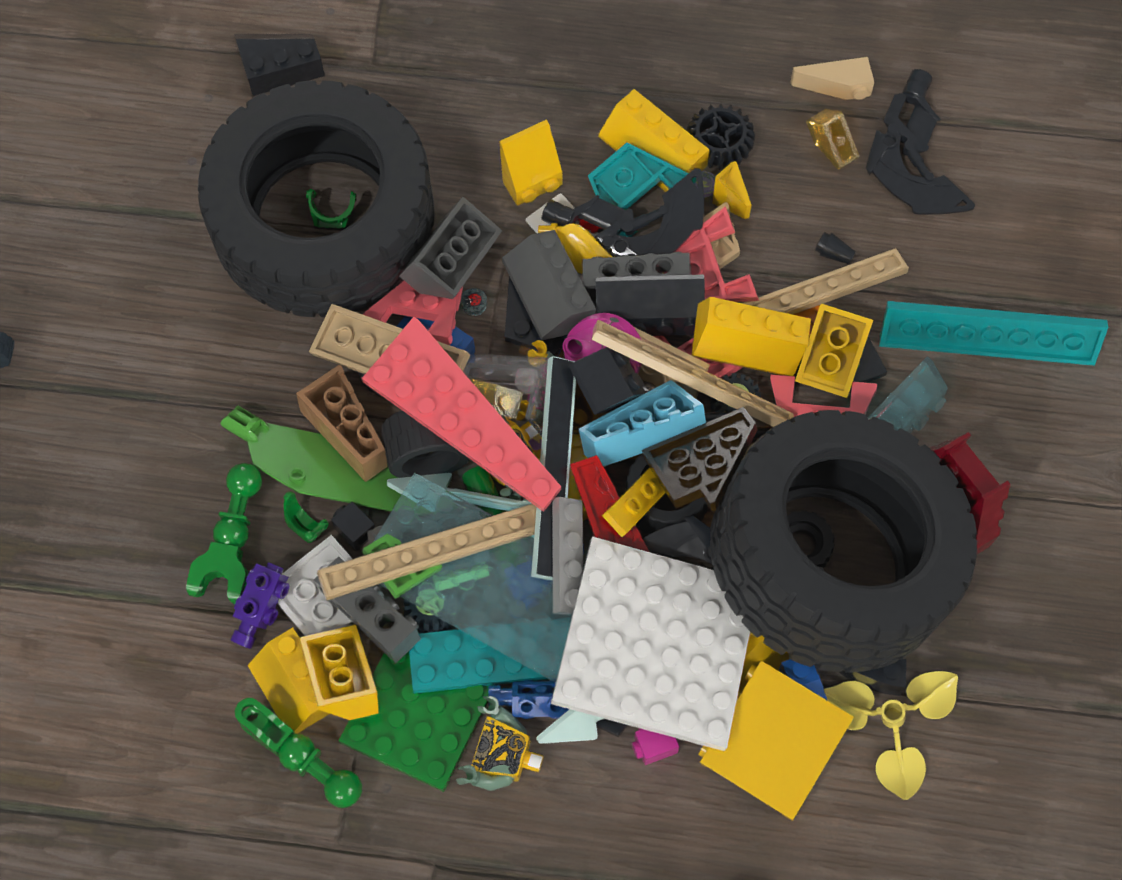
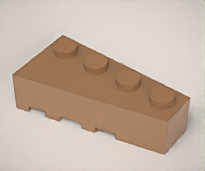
M341 364L296 393L300 412L365 482L388 467L385 449L371 422H369L363 406L359 403L352 385L348 382Z

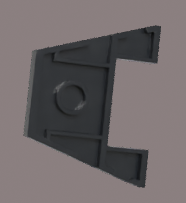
M509 276L505 341L536 351L537 348L532 343L541 340L546 344L547 351L557 356L558 352L561 349L563 350V342L568 335L541 340ZM592 300L596 308V300Z

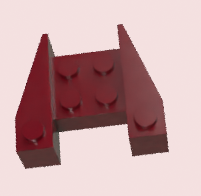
M967 432L952 440L934 445L930 449L941 459L939 464L941 466L947 465L959 482L956 488H962L971 507L969 513L973 514L976 524L977 554L989 548L1000 535L1001 528L998 526V523L1004 517L1005 511L1002 509V504L1008 498L1010 483L1007 480L1000 485L967 445L966 442L971 436Z

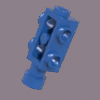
M557 678L534 682L533 680L512 682V688H501V685L489 686L488 696L495 697L500 706H512V716L521 717L523 719L551 717L558 719L569 710L568 708L551 704L554 692L552 688L555 687ZM529 687V688H531L532 690H531V691H524L523 688Z

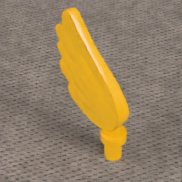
M551 223V225L538 226V233L551 230L556 231L578 273L583 274V259L613 257L588 230L578 224L571 223L565 226H558L557 223Z

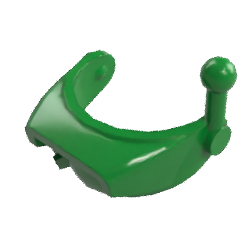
M313 189L307 190L306 198L308 199L314 226L318 228L346 229L357 200V193L351 191L350 204L343 214L337 217H329L323 215L316 208L313 200L317 195L316 191Z
M292 491L284 495V518L288 527L307 543L314 542L328 527V521L323 519L318 523L313 520L299 505L296 495Z

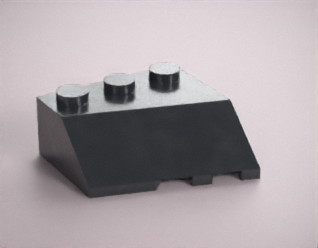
M234 34L253 96L270 92L271 89L287 84L292 86L296 82L309 81L325 76L321 57L312 34Z

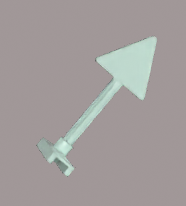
M451 473L387 480L388 487L430 512L436 511L443 498L505 511L532 504L526 499L520 501L447 488L452 479ZM534 535L531 536V541H534Z
M569 709L539 734L536 739L540 744L596 740L598 738L596 722L604 718Z

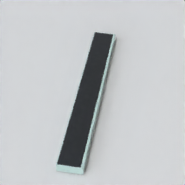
M552 356L548 358L540 462L561 486V491L555 498H568L576 379L568 365L575 361ZM551 502L544 512L536 508L531 577L553 581V518Z

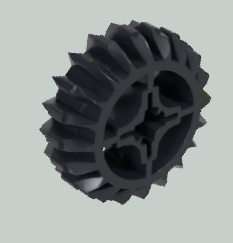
M720 103L718 108H714L710 104L708 111L701 108L699 114H694L692 121H689L687 125V132L709 149V169L714 164L720 170L723 165L728 166L731 162L735 161L737 165H740L742 159H747L749 152L753 149V141L755 140L753 123L749 122L748 115L742 116L741 108L733 111L732 105L728 108H723L722 103ZM712 126V128L706 130L705 133H702L706 128ZM735 140H739L735 145L729 147L730 144L735 143Z

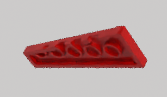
M596 455L570 464L569 466L594 537L649 552L635 525L628 533L621 537L602 516L620 497L598 456Z

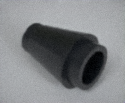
M824 232L815 247V251L820 253L819 256L848 265L856 252L832 232L830 234Z

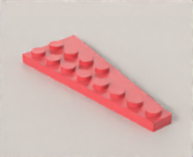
M413 317L362 377L363 383L543 512L561 491L560 484L417 318Z

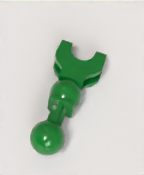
M248 463L235 465L227 474L226 485L232 494L228 512H219L218 516L221 520L216 523L213 529L214 542L210 543V547L205 554L200 555L191 563L186 585L189 596H203L209 582L220 577L228 580L227 596L232 604H235L238 597L245 590L249 572L243 566V552L240 548L245 545L248 539L247 526H250V521L244 516L248 498L257 494L262 485V476L259 470Z
M245 698L237 704L235 717L242 729L258 743L278 756L280 763L285 768L291 771H298L302 777L308 772L324 785L325 797L330 804L338 808H347L359 800L362 793V783L354 772L346 769L333 770L319 759L321 751L315 748L313 741L303 734H295L289 726L256 699ZM252 715H258L254 721H248Z

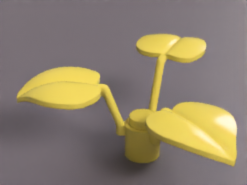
M944 671L921 674L909 683L906 690L907 697L915 703L914 705L902 704L897 700H889L883 704L882 708L878 707L876 710H871L875 702L873 692L862 682L847 681L830 688H825L827 700L854 717L847 728L848 730L864 728L867 724L868 715H881L884 725L893 729L896 751L888 750L879 756L876 762L877 778L886 789L903 800H908L915 795L923 783L926 764L918 749L909 747L901 750L899 727L905 722L906 710H916L919 708L921 714L928 719L946 717L953 710L956 702L957 674Z

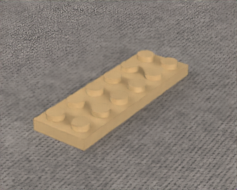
M331 304L309 352L316 357L366 374L403 329ZM437 341L463 371L470 354L467 351Z

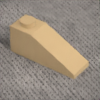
M868 57L793 67L791 85L845 100H860L871 96L874 78Z

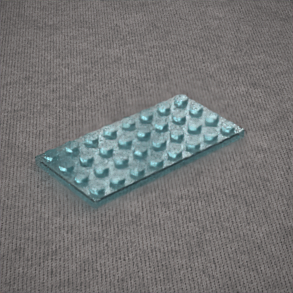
M414 473L374 541L388 533L404 544L493 515ZM533 537L521 538L441 564L443 567L439 572L401 595L402 598L556 683L572 615L553 613L552 580L531 577ZM384 583L379 584L384 588L388 589Z

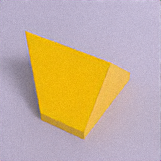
M735 161L731 162L716 176L712 203L720 206L727 202L730 208L729 212L747 219L750 217L751 202L739 167Z

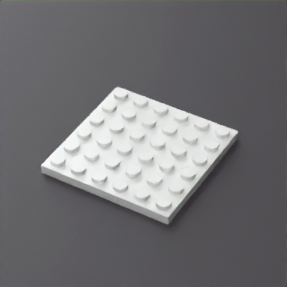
M592 537L551 704L725 751L728 745L750 631L741 622L743 616H736L725 600L726 591L720 590L714 570Z

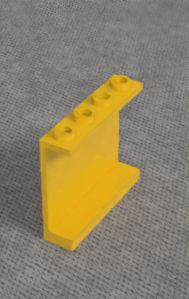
M761 661L758 667L754 664L751 666L744 680L748 681L743 691L738 690L727 749L722 751L703 746L698 755L703 757L700 764L710 768L793 821L854 717Z

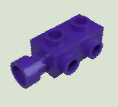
M268 562L266 567L256 563L255 567L249 572L245 590L238 597L234 606L235 612L233 617L242 620L238 630H234L230 639L232 642L252 649L256 640L254 635L257 628L266 630L267 625L271 626L275 622L278 615L275 607L279 598L284 599L290 587L287 583L289 577L282 574L284 568Z

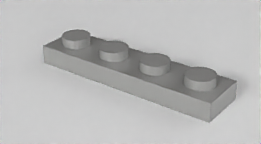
M557 497L552 501L553 613L573 615L583 574L582 500Z

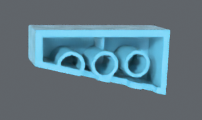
M669 380L579 428L584 455L587 458L597 455L604 467L641 454L645 448L706 423L704 406L675 382Z

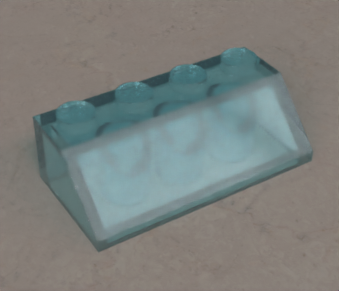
M927 356L868 417V420L876 417L894 424V430L898 431L901 428L910 434L914 429L920 431L929 420L927 416L932 411L937 413L947 401L944 396L948 387L932 359Z

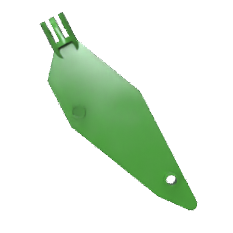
M239 405L220 423L223 428L247 442L253 466L297 493L346 503L353 502L356 505L411 516H430L436 512L444 513L458 509L457 505L443 498L436 511L430 512L388 487L387 480L397 478L390 473L389 467L365 482L322 434L266 423Z

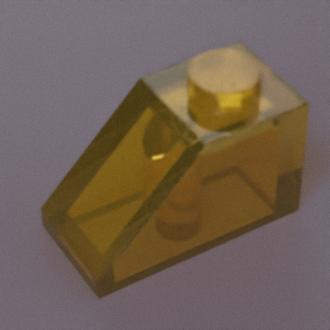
M824 109L806 121L815 145L837 169L843 168L860 157L842 111Z

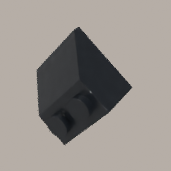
M608 347L568 365L594 415L611 412L646 393L641 377L635 373L630 364V358Z

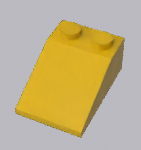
M547 119L499 141L503 184L517 206L523 203H530L537 196L546 192H553L562 185V169Z
M820 304L808 340V346L804 352L795 381L847 398L873 320Z

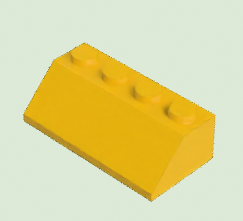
M635 89L616 104L599 133V138L615 151L625 143H629L687 173H690L695 168H699L702 171L708 165L709 149ZM662 181L656 184L665 192L669 190Z
M709 297L698 303L692 356L783 376H794L808 346L811 319Z

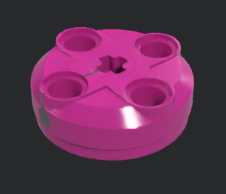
M597 313L582 319L572 328L563 342L565 359L577 361L606 348V346L591 340L593 328L597 320L605 322L640 340L641 338L636 329L625 319L610 313ZM576 340L580 341L582 346L577 344ZM630 358V364L635 373L638 374L642 364Z

